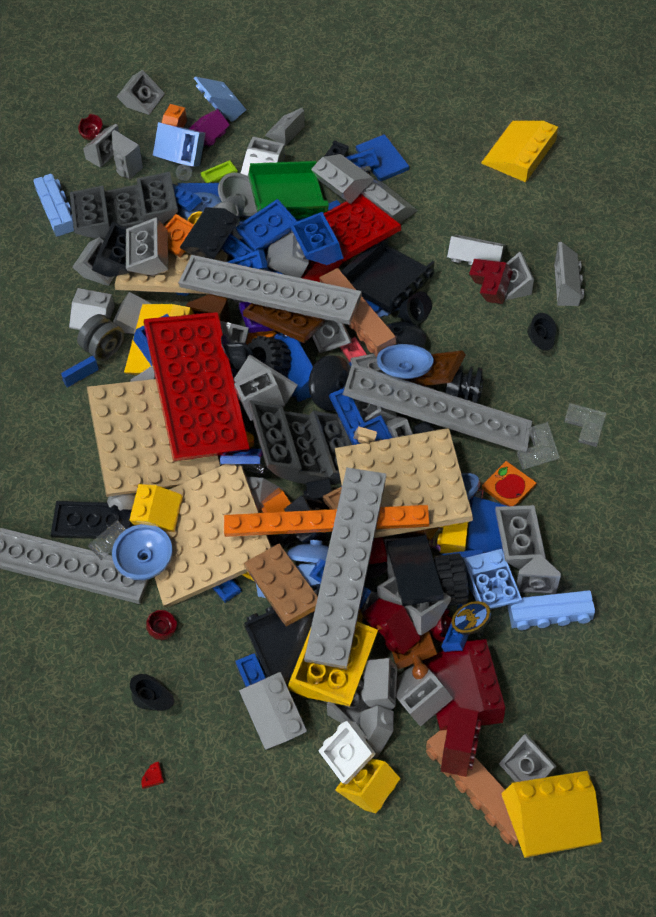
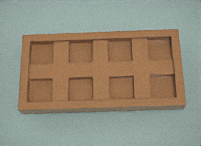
M280 544L244 562V567L285 626L315 611L318 596Z

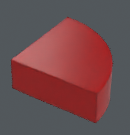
M159 761L151 764L142 777V789L164 783Z

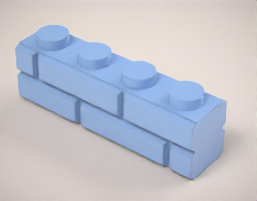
M53 174L34 179L37 194L55 235L60 236L73 232L72 214L70 215V212H72L69 202L65 203L66 196L64 191L59 190L61 189L59 180H55Z
M589 590L523 597L521 602L509 604L508 612L511 627L518 630H526L530 626L545 628L550 624L557 623L560 626H565L575 621L581 624L588 623L590 620H593L595 608L592 602L591 591Z

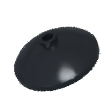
M397 321L386 325L396 336V345L409 344L425 348L426 334L420 326L406 321Z
M328 355L321 358L315 363L309 376L310 396L315 405L324 411H336L329 395L345 388L351 369L349 363L340 356Z

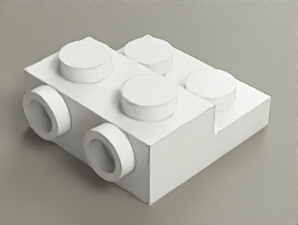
M352 721L341 723L335 734L327 738L319 749V753L343 784H348L376 754L367 743L366 735L356 722Z

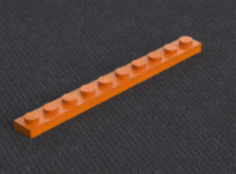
M428 505L380 507L376 529L429 527ZM337 509L224 515L225 537L332 532Z

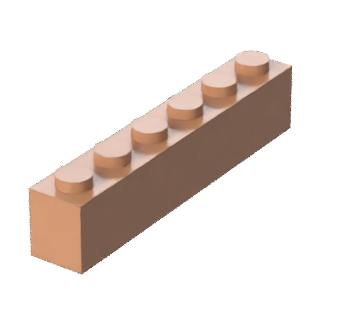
M338 268L319 277L321 283L356 290ZM361 297L351 324L348 326L356 331L359 340L364 341L369 352L374 353L377 357L378 353L384 348L396 345V336Z
M447 730L437 732L426 743L427 755L431 760H437L440 765L442 763ZM474 758L473 769L467 771L466 777L443 772L447 777L451 776L456 781L455 786L461 793L466 792L471 798L470 803L475 809L483 811L488 824L492 827L496 826L500 830V836L507 844L511 843L515 847L519 843L501 795L505 789L476 758Z

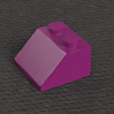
M217 109L203 115L189 129L204 132L203 147L206 145L210 147L216 142V137H221L226 133L225 129L229 126V123Z

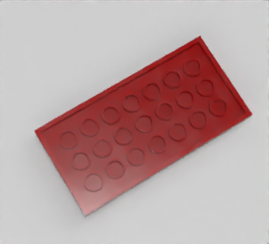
M218 312L144 319V328L173 461L249 451L250 448L237 393L234 388L229 359L224 353L221 344L223 333Z

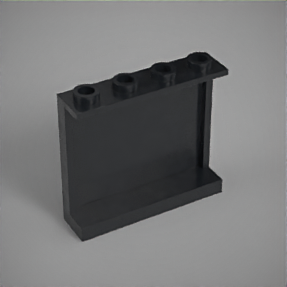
M388 237L366 249L346 266L341 273L356 290L362 292V297L392 313L395 309L400 308V304L404 300L412 296L428 279L430 280L433 277L435 262L432 261L427 266L388 246Z
M313 587V588H312L313 591H314L315 594L318 596L320 589H318V590L315 591V589H314V587ZM271 606L265 609V614L259 616L258 613L247 617V622L243 626L266 677L281 672L288 687L312 626L315 611L285 626Z

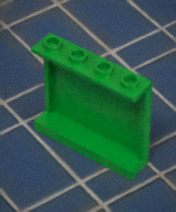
M317 162L250 163L248 178L257 212L277 199L295 219H304L320 212H327L329 207L328 201L323 200L318 179L311 170Z

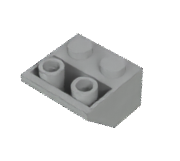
M270 368L234 384L237 395L250 421L253 420L248 404L250 400L285 405Z
M390 658L368 660L363 670L364 689H362V699L370 708L378 705L392 710L396 705L397 666Z

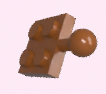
M429 631L423 635L419 634L421 639L404 654L396 651L392 652L398 669L414 664L412 675L415 679H422L429 670L425 664H422L421 660L437 655Z

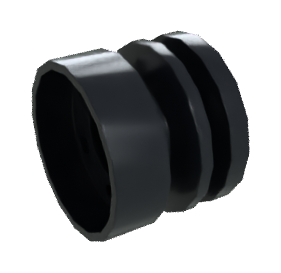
M461 364L452 382L447 383L446 394L459 398L461 395L464 396L465 400L473 397L472 402L478 403L482 395L484 383L483 368L478 367L477 375H473L474 366H470L468 374H465L464 366Z

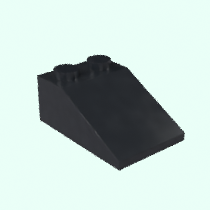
M301 495L284 510L285 512L330 510V508L324 501ZM332 532L295 533V535L301 542L310 544V540L330 541Z

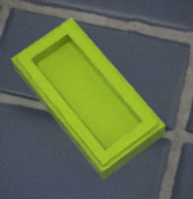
M229 160L200 174L205 183H218L226 174L238 173V170Z

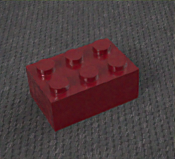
M455 706L451 707L440 772L466 777L467 771L473 769L481 720L477 719L478 711Z

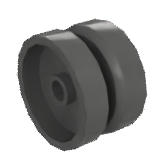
M97 314L83 324L77 337V344L84 351L89 352L96 360L105 361L119 350L124 339V331L117 324L112 323L105 315Z

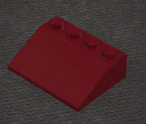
M486 639L466 641L463 650L441 651L437 655L423 660V663L453 698L436 713L440 731L447 730L452 706L478 711L477 719L481 720V726L503 723L505 704Z

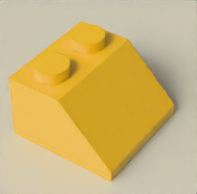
M138 484L129 521L134 526L140 524L151 525L161 528L164 532H175L183 496L157 485Z
M371 759L348 784L340 782L335 790L363 810L377 813L401 778L385 761Z

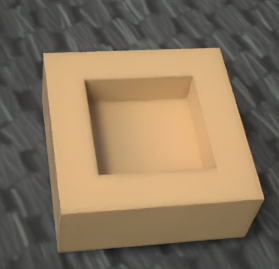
M358 426L353 438L357 439L359 443L369 444V442L375 440L377 432Z

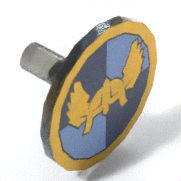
M475 601L460 607L453 615L451 623L453 629L459 634L468 635L476 633L478 637L484 635L482 628L493 621L489 606L484 602Z

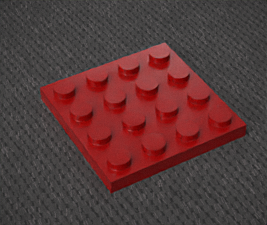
M362 194L351 204L346 201L323 213L339 242L343 261L401 231V224Z

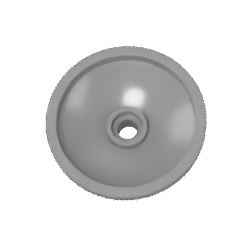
M241 173L226 174L218 184V194L221 201L233 195L242 197L245 201V208L241 217L250 218L257 213L248 176Z

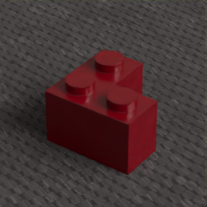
M474 259L469 275L475 283L482 285L480 294L487 302L503 304L513 271L506 262Z
M379 598L362 613L366 620L365 625L377 629L384 636L385 644L392 652L396 651L404 654L421 639L402 605Z

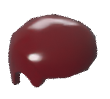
M89 114L87 118H82L78 125L79 134L85 140H93L103 131L102 119L95 114Z
M445 609L437 625L429 630L432 637L439 642L444 641L453 618L447 615L449 609Z
M166 610L154 611L149 614L146 621V629L149 635L156 640L164 641L174 635L177 628L176 619Z

